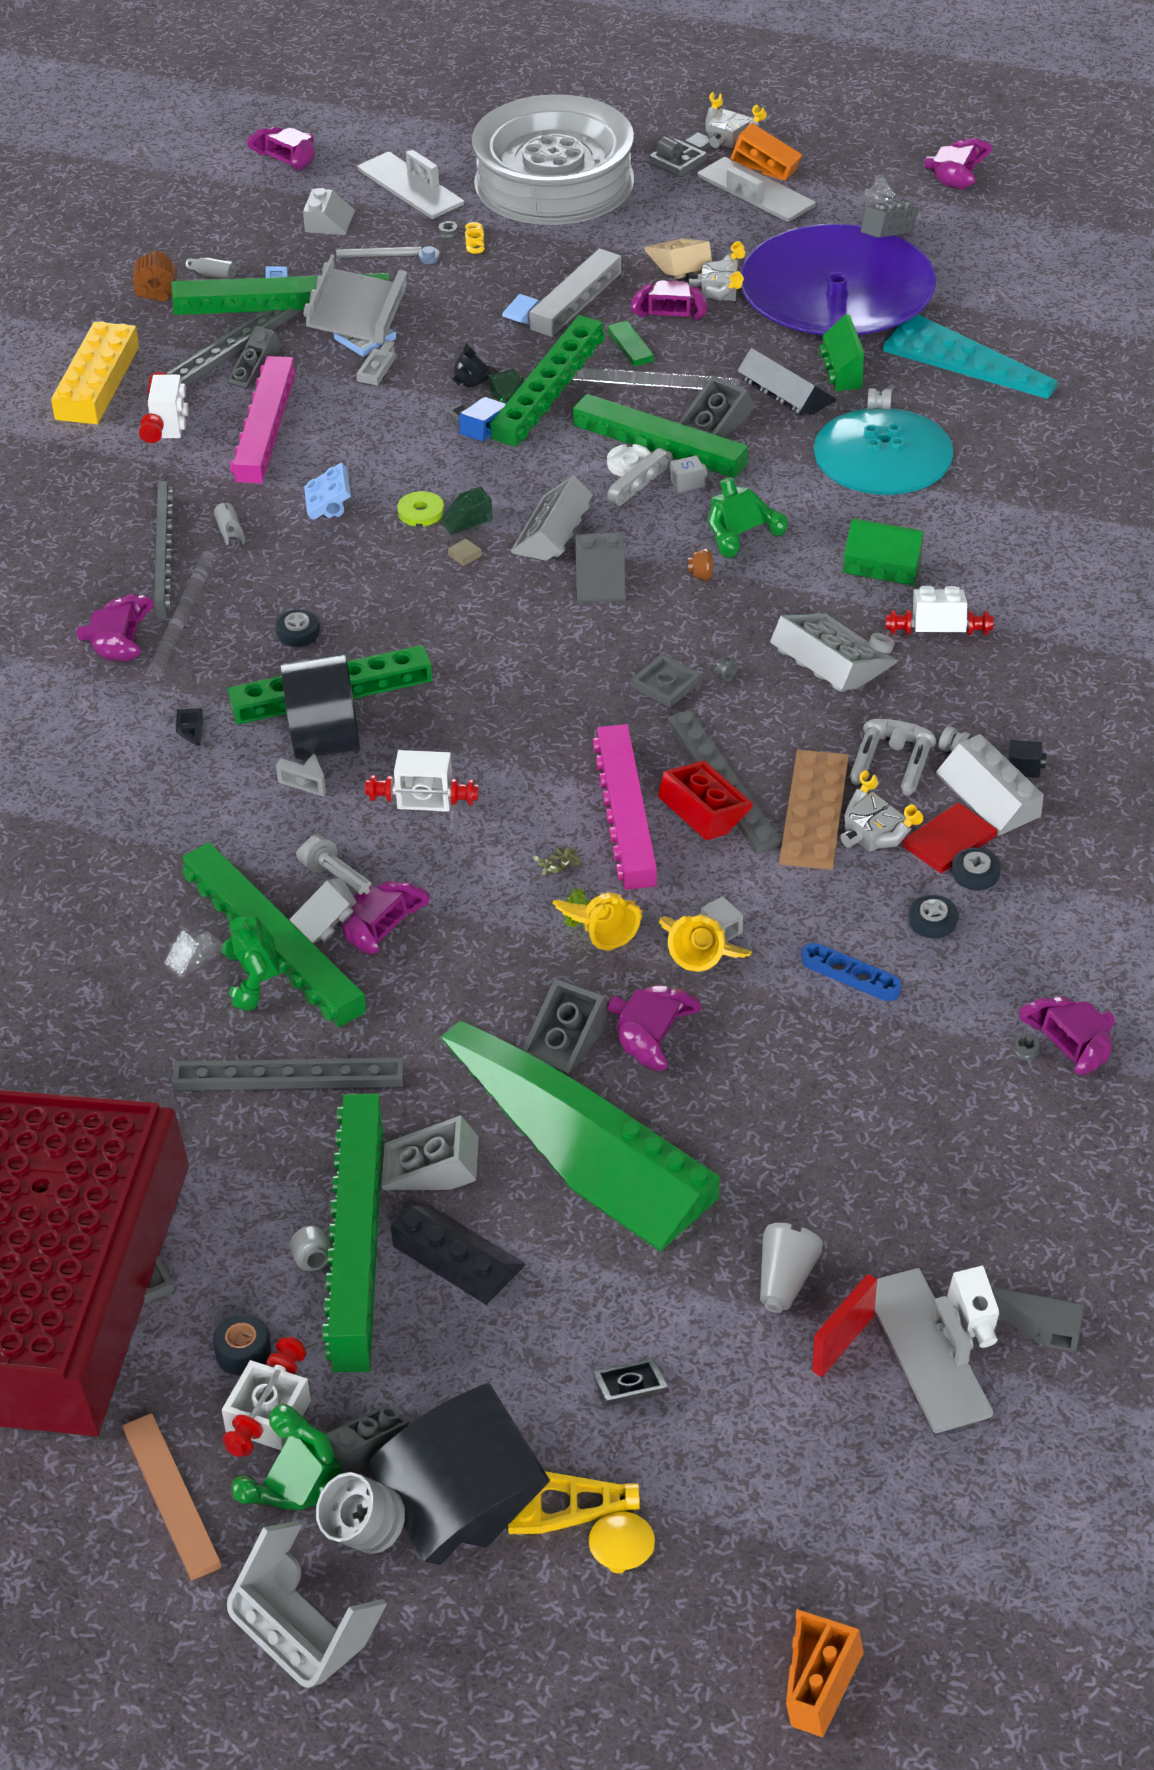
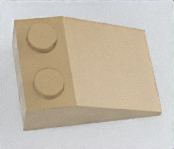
M681 238L645 246L646 253L665 275L674 276V279L687 277L686 273L690 272L702 274L703 264L712 262L709 241Z

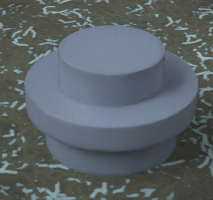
M427 246L419 251L418 257L424 264H434L440 257V253L434 247Z

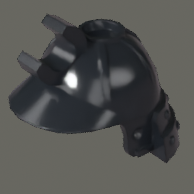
M466 343L463 353H460L455 363V377L452 378V381L458 386L474 387L491 377H496L500 373L492 366L488 367L475 355L476 352Z

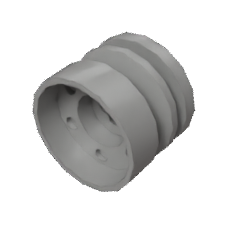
M348 1472L339 1474L330 1480L322 1490L316 1505V1520L320 1531L328 1539L368 1554L383 1552L392 1546L400 1535L405 1521V1507L401 1496L393 1488L375 1482L365 1476Z

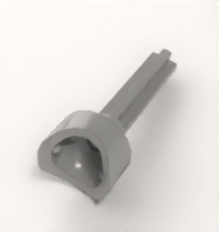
M315 833L296 851L298 860L311 871L320 873L328 870L337 878L341 877L349 887L360 895L370 892L371 882L337 858L336 844L322 833Z

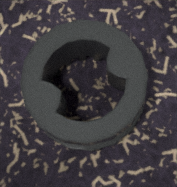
M452 221L440 223V237L445 239L455 238L458 234L457 224Z
M724 656L719 659L720 663L717 662L718 666H715L714 674L719 678L722 677V680L727 682L735 676L738 663Z
M1028 1033L1017 1035L1013 1044L1014 1055L1021 1060H1033L1039 1052V1039ZM1024 1044V1045H1026L1027 1047H1033V1048L1027 1049L1025 1046H1021V1047H1020V1045Z

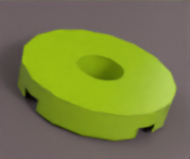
M412 492L399 500L397 505L398 517L402 522L411 526H416V524L429 526L438 522L443 517V500L432 492Z

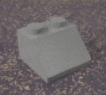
M324 188L312 189L303 210L305 232L346 235L355 210L333 190H325Z
M341 877L327 880L293 915L290 921L312 943L320 940L325 942L335 932L333 927L340 920L343 923L352 915L354 911L351 908L357 901Z

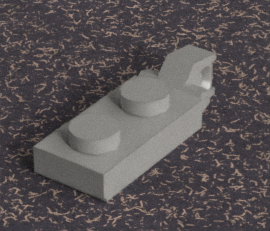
M386 340L381 349L374 348L357 372L358 382L378 386L395 360V342Z

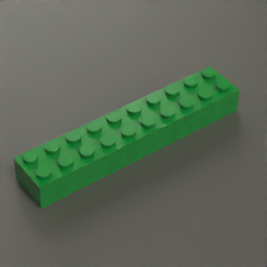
M344 1094L343 1106H338L337 1110L338 1124L342 1125L340 1129H336V1146L340 1148L334 1154L335 1170L339 1171H337V1175L333 1176V1194L337 1195L335 1199L331 1200V1216L334 1218V1223H330L329 1229L330 1242L333 1243L332 1248H328V1266L332 1267L331 1271L326 1274V1289L329 1291V1298H325L324 1303L325 1317L328 1318L327 1323H323V1342H326V1361L332 1362L333 1372H370L383 1124L379 1094Z

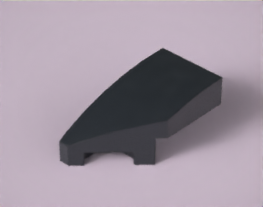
M202 708L177 709L176 733L190 743L200 746L203 726Z

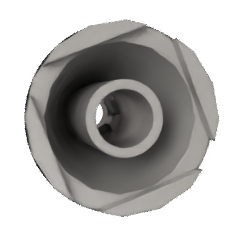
M789 1223L769 1224L763 1233L760 1301L764 1304L765 1309L774 1313H781L791 1307L822 1253L823 1241L818 1235L803 1227L800 1232L791 1230L792 1224Z

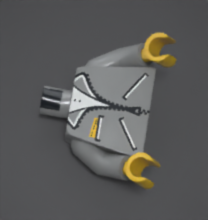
M712 92L709 96L712 106L708 109L705 120V130L708 137H710L709 143L714 148H718L720 145L734 148L740 133L751 123L759 126L758 122L766 118L767 114L764 107L761 111L758 105L753 107L754 118L722 108L718 110L717 108L723 104V99L720 94L719 98L715 100L714 92Z
M740 241L735 242L731 246L733 253L727 254L721 261L704 263L702 274H689V286L702 287L705 298H712L717 301H736L737 289L742 286L744 280L740 271H737L738 260H735L745 256L742 243Z
M864 770L859 776L862 786L860 789L857 788L844 815L845 832L840 836L841 841L847 848L859 843L870 852L878 848L896 847L910 832L912 824L918 825L922 823L923 814L917 811L915 805L911 804L905 808L904 815H902L874 792L868 794V790L877 787L878 779L873 775L872 779L866 782L869 778V772Z

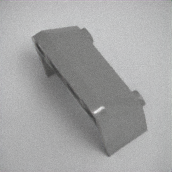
M299 1521L263 1527L228 1597L227 1610L232 1620L301 1686L308 1688L322 1684L365 1647L387 1602L384 1599L350 1606L336 1629L295 1590L301 1578V1567L297 1559L289 1553V1550L302 1524Z

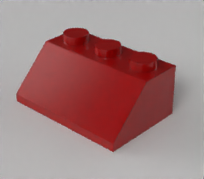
M705 760L664 771L658 793V798L706 841L727 835L753 807V803Z

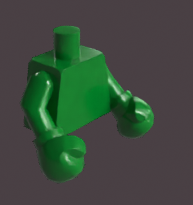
M733 477L720 481L723 493L711 499L708 524L715 534L718 550L723 557L734 558L740 549L738 534L762 523L768 525V529L773 536L779 537L786 533L788 520L785 515L770 508L749 488L736 487Z
M257 916L237 917L230 923L231 937L224 942L222 953L228 960L239 961L246 971L248 978L242 981L240 987L231 986L228 995L232 997L233 1007L243 1011H252L258 1005L261 990L260 983L279 975V968L272 934Z
M284 1403L276 1405L269 1413V1425L278 1437H288L285 1445L263 1484L257 1483L251 1476L245 1474L238 1475L232 1481L231 1491L233 1498L241 1504H258L262 1506L267 1504L283 1510L303 1511L309 1506L317 1505L320 1493L330 1480L338 1476L341 1466L335 1459L330 1439L325 1433L308 1424L307 1420L292 1406Z

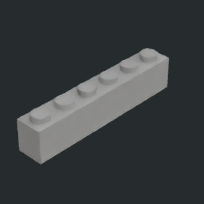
M599 248L530 310L528 316L530 329L553 337L621 274V255Z

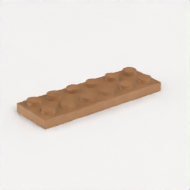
M797 750L779 865L833 870L849 754Z

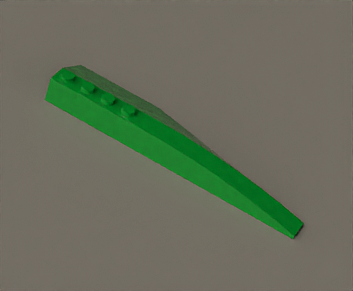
M459 1021L441 1036V1040L460 1062H463L468 1067L471 1075L480 1081L484 1086V1090L490 1097L493 1096L503 1112L522 1134L531 1140L534 1148L540 1154H543L550 1162L553 1170L562 1176L566 1185L572 1191L661 1252L719 1199L720 1176L562 1072L523 1050L462 1021Z

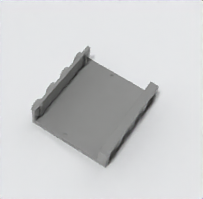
M331 254L328 263L325 262L323 265L322 276L317 278L316 290L311 291L310 303L305 305L303 314L306 317V326L383 344L406 290L407 272L398 270L394 282L334 269L335 255Z

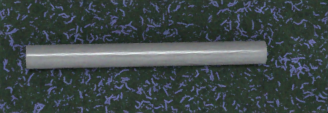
M421 247L336 250L337 258L417 256Z

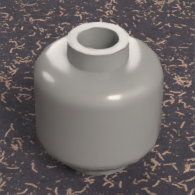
M307 1226L299 1229L292 1236L290 1251L298 1267L311 1272L318 1271L328 1264V1248H332L322 1229L315 1226Z

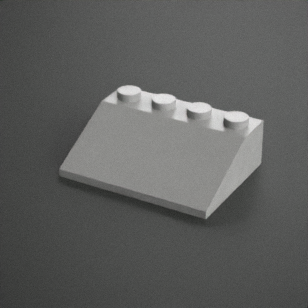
M827 614L780 616L770 643L778 647L780 653L793 657L798 665L811 669L816 677L829 681L834 689L841 692L858 689L897 663L895 658L887 653L874 650L869 646V641Z

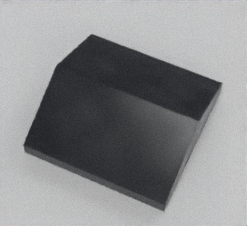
M654 1358L593 1371L594 1380L603 1406L669 1393L668 1385Z

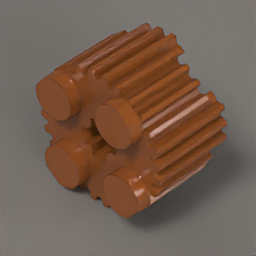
M157 250L151 252L150 255L146 253L145 256L142 255L140 258H136L133 269V287L137 296L144 297L145 299L167 301L169 295L171 296V281H176L177 268L173 260H169L165 252L161 253V251L157 252Z

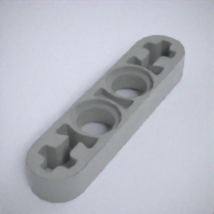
M662 448L656 449L612 484L607 494L608 501L621 506L650 483V479H655L670 466V461H672L671 452Z

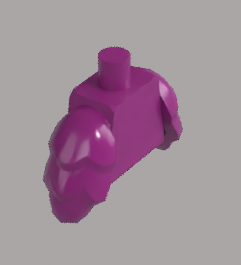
M275 126L261 128L246 140L247 146L251 150L256 151L259 155L267 154L292 165L295 171L303 170L312 163L315 157L313 135L311 133H302L293 128L284 130Z
M977 137L957 140L950 146L941 147L936 157H926L925 169H934L935 178L945 186L964 190L975 183V177L971 172L977 163H980L983 158L992 152V146L989 142L980 140Z
M676 280L657 281L656 284L642 286L631 300L630 309L632 313L637 314L641 318L646 315L690 317L691 315L697 321L705 316L708 303L703 292L695 286H689L687 282H678Z
M133 593L111 600L101 610L92 613L89 625L78 626V639L80 641L89 640L93 650L106 660L130 662L141 654V649L134 643L138 623L144 619L145 615L154 606L153 600L147 595H136Z
M386 881L376 887L370 886L368 894L362 893L360 895L357 893L354 896L357 903L351 908L354 912L342 923V931L346 941L367 955L378 953L379 947L377 944L408 913H416L419 908L429 903L430 894L425 889L414 886L411 882L396 883L394 881Z
M665 985L651 986L644 990L637 989L629 1002L614 995L607 1008L608 1011L620 1016L616 1031L619 1034V1040L624 1051L628 1055L633 1056L645 1068H650L657 1072L667 1069V1061L659 1046L676 1017L695 1014L702 1009L698 998L685 990L668 988Z
M1063 996L1039 998L1034 1002L1024 1005L1019 1010L1021 1021L1031 1025L1033 1029L1042 1030L1076 1064L1074 1073L1087 1075L1108 1061L1113 1045L1110 1032L1115 1024V1018L1110 1011L1099 1013L1089 1002L1076 1003L1074 1000Z

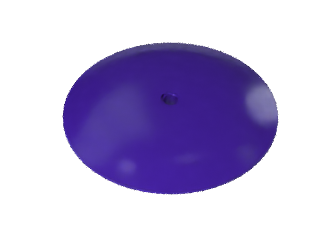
M851 224L811 225L775 235L751 251L740 271L744 278L741 286L743 295L760 314L785 327L818 335H824L845 314L851 315L858 335L883 331L910 320L919 314L931 301L936 288V275L930 260L912 243L896 235L879 238L860 232L862 226Z

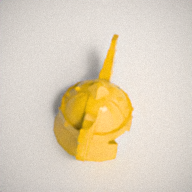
M606 892V894L601 893L598 897L593 898L588 905L572 904L562 900H554L552 903L556 906V909L562 911L564 915L571 917L572 920L583 922L585 931L589 933L592 944L598 949L606 951L627 944L635 936L643 916V910H640V906L636 905L635 901L624 900L620 894Z
M702 914L688 917L683 916L677 921L667 916L660 917L659 919L662 928L669 932L668 947L670 955L678 965L686 970L695 972L708 970L718 963L722 955L745 958V956H750L752 951L727 943L723 928L717 920L710 916Z

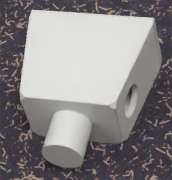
M979 1266L953 1273L947 1299L952 1307L957 1308L963 1330L968 1331L971 1337L976 1336L980 1347L992 1346L997 1342L994 1329L999 1316V1309L984 1267Z

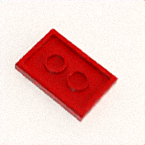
M958 802L903 839L902 847L942 874L952 867L953 859L957 853L968 848H980L997 836V829Z
M869 1274L865 1276L815 1333L812 1371L821 1378L874 1317L877 1279Z

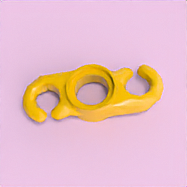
M477 222L468 223L465 225L467 252L471 254L482 253L485 250L483 225Z

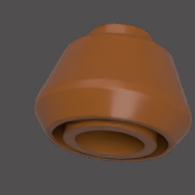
M704 548L692 553V558H687L688 573H692L694 578L703 581L710 580L713 576L712 552Z

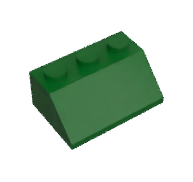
M845 314L823 335V344L819 345L820 358H824V370L828 371L829 384H833L835 391L862 389L864 351L851 315Z
M852 518L844 553L843 573L914 586L921 569L924 531Z

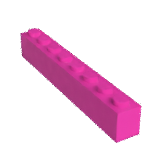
M267 356L265 364L261 365V377L257 378L256 391L252 393V405L248 406V418H245L243 423L244 431L240 432L239 446L235 447V460H231L230 471L235 476V482L263 483L295 377L293 357Z
M628 724L597 727V738H593L594 754L599 753L596 756L597 771H602V773H599L601 789L606 788V791H603L604 807L609 806V809H606L607 825L612 824L613 826L609 827L611 843H616L613 846L614 862L619 861L620 863L616 864L618 881L623 880L625 890L657 887V868Z

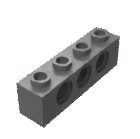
M903 199L900 202L875 203L873 206H867L860 232L879 238L912 233L919 207L912 206L913 202Z

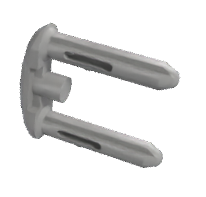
M872 719L867 721L863 727L865 735L850 774L852 784L859 785L861 783L859 776L864 770L868 771L879 739L885 740L886 737H890L889 746L892 749H903L906 741L913 742V746H915L901 784L902 793L906 796L911 795L916 791L929 750L936 745L934 734L926 728L904 721L891 719ZM870 745L867 754H865L867 746ZM918 755H921L918 764H916Z

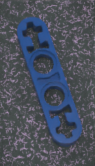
M818 943L807 944L802 949V963L813 971L881 1000H895L901 993V981L895 975ZM835 964H842L846 968L843 970H835L831 966ZM860 974L868 975L870 979L862 981L857 979L856 977Z

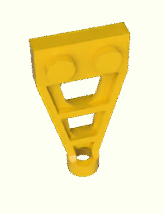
M545 1472L550 1482L508 1525L509 1534L546 1533L598 1520L614 1512L640 1510L639 1483L615 1484ZM546 1490L565 1492L570 1496V1506L564 1511L546 1514L542 1511V1494ZM580 1492L599 1493L603 1496V1503L598 1507L580 1509L578 1507L577 1495Z

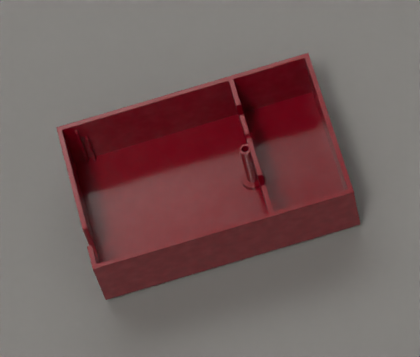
M0 1090V1427L99 1436L145 1299L146 1289L149 1288L154 1273L153 1268L155 1270L157 1256L160 1255L189 1168L174 1109L160 1107L159 1103Z

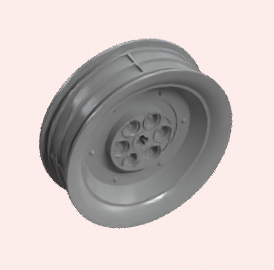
M539 95L506 103L485 115L474 128L472 146L477 156V172L474 180L475 191L479 199L492 211L524 223L562 225L587 221L604 215L623 203L633 189L634 173L630 165V150L634 142V132L631 123L621 112L610 105L581 96Z

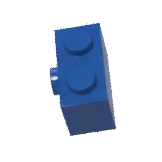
M484 397L461 412L458 420L460 424L459 434L482 442L492 436L490 423L505 406V403Z

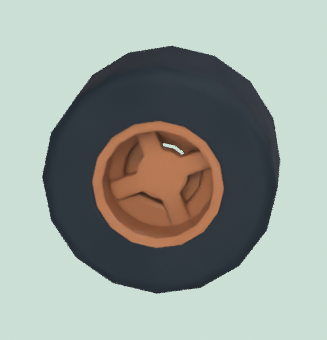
M249 1314L231 1316L221 1322L213 1334L216 1360L219 1366L227 1373L238 1376L242 1375L250 1360L264 1365L267 1364V1359L271 1355L269 1330L258 1317Z

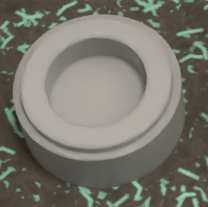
M874 633L871 635L868 644L878 652L891 653L895 642L887 635Z

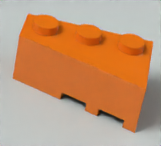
M751 123L740 133L730 159L751 170L762 171L763 175L786 181L797 170L803 155Z
M796 1609V1629L792 1644L793 1656L789 1671L786 1706L791 1727L823 1737L864 1654L860 1630Z

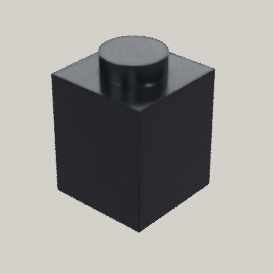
M1010 740L1008 761L1025 777L1039 778L1040 768H1046L1047 753H1042V742Z

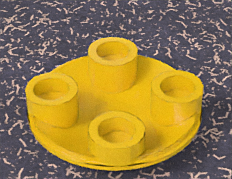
M610 1513L599 1519L589 1534V1548L592 1555L600 1564L608 1567L614 1573H622L625 1570L640 1566L654 1552L655 1537L651 1526L642 1517L633 1513Z

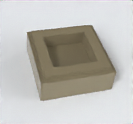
M465 538L448 548V556L465 566L482 556V550Z

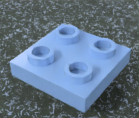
M342 462L335 467L329 468L326 473L310 480L304 486L307 515L311 519H316L323 514L328 518H332V516L340 517L343 514V501L350 498L351 493L347 467Z

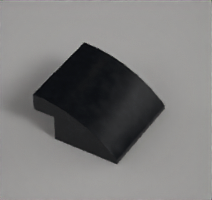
M488 1383L457 1395L424 1414L393 1437L367 1462L378 1483L393 1488L401 1496L405 1507L403 1527L423 1562L441 1565L461 1543L480 1547L489 1546L550 1482L549 1477L493 1387Z

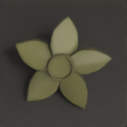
M557 846V853H553L549 857V859L560 860V865L564 869L569 864L581 866L582 863L576 855L577 850L566 847L564 850Z
M534 855L532 858L538 862L537 866L544 867L541 874L545 876L548 871L557 873L563 870L559 863L547 857L542 859Z

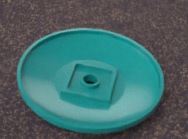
M865 408L845 413L828 422L816 436L814 457L817 465L827 477L846 488L869 494L895 495L923 489L944 476L953 460V445L944 429L920 414L896 408Z

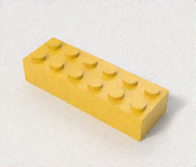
M103 321L93 322L51 398L55 420L88 424L99 423L139 348L136 326L106 323Z

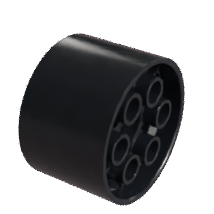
M340 653L281 662L286 711L296 760L310 758L312 754H315L317 757L360 750L346 654Z

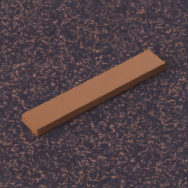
M151 1413L122 1425L124 1434L190 1581L221 1569V1562L153 1414Z

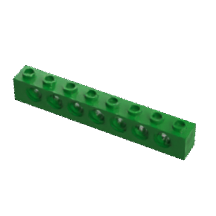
M581 315L577 316L490 423L492 440L517 447L522 440L526 439L533 426L537 425L539 419L549 410L554 400L559 398L566 385L570 384L574 375L582 369L583 364L588 358H591L595 349L603 343L605 333L603 332L601 321Z
M423 645L347 661L353 699L432 681L431 663ZM282 676L227 688L229 704L236 725L287 714Z

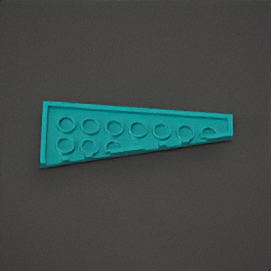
M919 314L900 324L883 345L884 352L1049 399L1057 388V380Z

